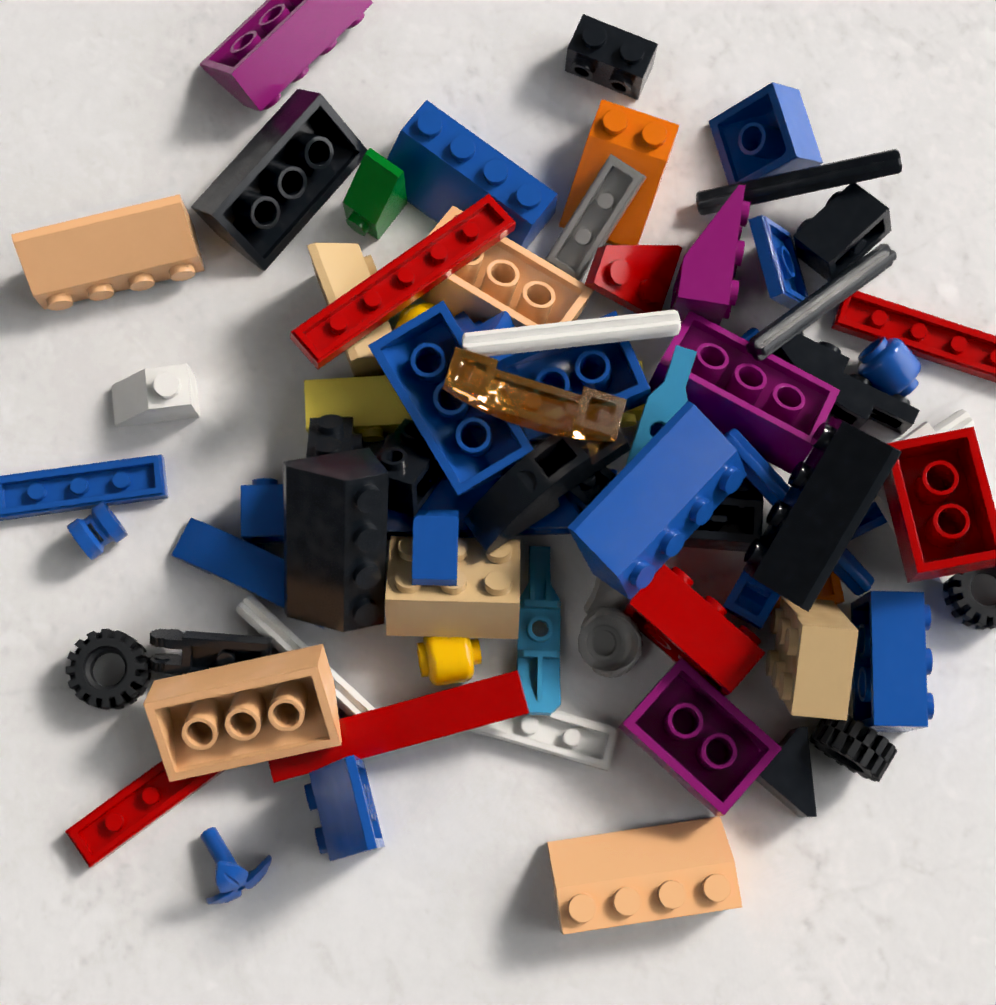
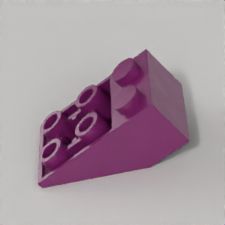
M738 185L683 257L673 285L670 310L678 311L681 324L688 312L692 311L720 325L722 319H729L731 307L736 304L739 281L734 280L737 266H741L745 241H741L740 237L742 228L747 225L750 211V202L743 201L745 185Z

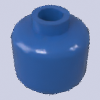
M880 337L869 344L858 356L860 361L858 375L868 379L872 383V387L890 396L900 394L906 397L919 384L916 377L921 370V363L899 338L886 339L885 337Z

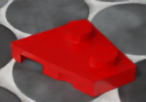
M605 245L598 247L585 286L636 314L661 311L682 247L679 245Z

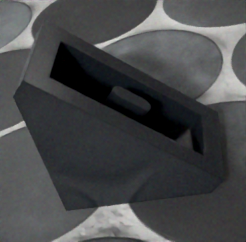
M798 727L791 729L778 745L782 747L781 751L755 780L798 817H816L807 727Z

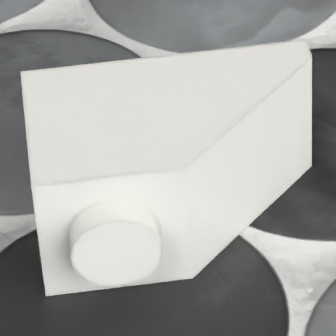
M187 363L145 368L111 385L116 427L200 417L196 377Z

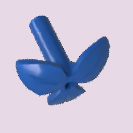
M216 827L208 828L200 836L216 863L215 881L220 891L215 896L205 898L208 905L228 903L241 897V890L244 888L251 889L256 886L264 877L271 864L272 857L268 855L255 869L247 872L246 869L237 864Z

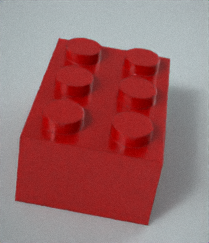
M974 427L887 443L902 452L883 486L907 583L995 567L996 509Z
M664 564L655 573L651 583L633 597L623 612L630 615L638 623L640 632L676 663L682 658L722 695L727 696L732 693L765 655L766 652L759 647L761 640L747 627L740 625L737 628L724 617L727 614V610L717 600L708 595L704 599L692 589L691 586L694 582L684 571L676 566L670 569Z

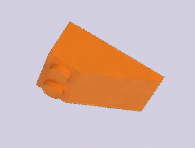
M602 99L590 129L559 227L565 228L606 160L612 154L647 178L606 243L612 245H638L671 155L679 125Z

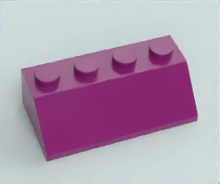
M266 0L200 63V66L242 105L261 112L274 106L281 98L280 93L290 83L303 78L309 71L308 66L318 56L331 51L337 44L336 39L346 29L353 28L359 24L365 16L364 12L373 2L372 0Z
M689 311L681 324L679 334L674 336L649 382L651 393L663 383L676 345L697 351L686 385L688 401L693 403L723 435L733 428L737 429L767 462L791 474L795 466L801 461L804 462L812 450L811 439L817 428L823 422H826L840 390L773 354L764 360H755L752 354L746 350V345L749 341Z

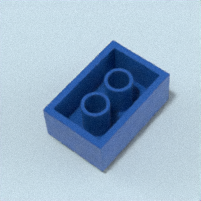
M870 591L851 603V622L859 630L852 677L853 719L863 722L866 727L873 728L877 732L905 733L928 727V720H931L934 714L932 693H927V675H930L932 672L933 656L931 649L926 648L925 632L931 626V608L929 604H925L924 592Z

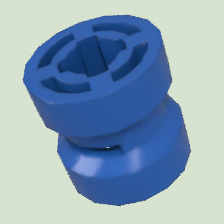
M104 501L94 506L91 510V515L85 519L77 518L67 525L75 541L91 560L100 556L104 552V547L109 543H118L128 536L120 521ZM90 523L92 524V526L94 527V529L97 531V533L101 536L102 540H100V538L98 537V535H97V534L95 533V531L91 528V526L89 525Z

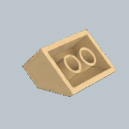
M315 242L307 245L314 272L327 306L377 272L372 256L363 257L358 243ZM388 321L344 351L354 377L385 375L368 345L392 331Z

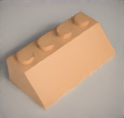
M180 194L11 234L32 295L43 309L64 310L70 308L73 302L85 299L94 301L111 298L114 292L127 289L133 291L147 290L153 287L156 282L168 279L184 281L194 277L197 272L205 271L195 227Z
M452 206L430 234L463 211ZM504 237L420 298L435 305L444 300L453 317L464 311L474 323L479 320L484 323L502 311H507L515 327L577 320L594 290L509 238Z
M323 644L154 680L143 703L169 782L336 747L342 743L335 684Z
M720 816L547 842L559 927L563 935L742 907L735 861Z

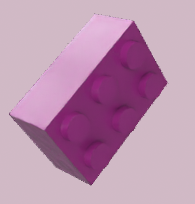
M682 658L674 663L618 726L715 816H724L782 749Z

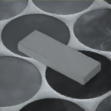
M610 154L546 256L545 261L582 281L592 265L597 248L604 246L647 177Z

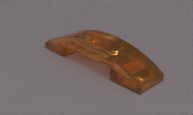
M455 347L443 389L461 401L499 419L539 432L581 440L616 441L627 399L585 386L581 395L498 370L496 369L497 359Z

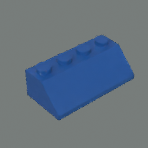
M428 100L421 105L401 129L387 160L404 171L407 201L436 223L440 222L452 206L465 211L477 201L490 194L516 222L515 230L506 237L527 249L556 212L558 197L556 192Z
M443 300L368 346L457 495L460 496L504 475L530 453L533 447L479 358H465L462 348V336L464 333Z
M687 401L567 527L593 575L629 600L640 589L647 587L653 580L655 573L670 557L678 554L684 542L691 534L711 518L714 510L729 494L734 493L740 487L747 474L738 450L693 403Z

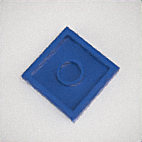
M764 215L749 219L769 297L788 309H792L807 298L808 293L791 233Z

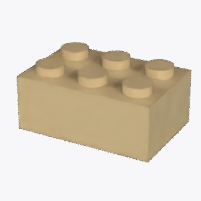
M390 536L385 594L386 636L518 639L520 539H511L490 554H487L476 538H459L457 586L412 585L413 537Z
M781 596L780 608H773L771 633L776 634L775 649L768 650L766 676H771L772 686L777 689L779 699L783 700L788 711L793 716L847 721L859 630L832 600L816 599L809 612Z

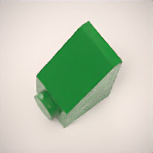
M369 148L343 200V207L347 218L346 223L355 232L362 236L368 233L379 240L407 205L405 177L403 170Z

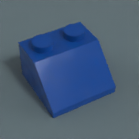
M772 82L709 120L728 185L818 166L823 163L799 89Z

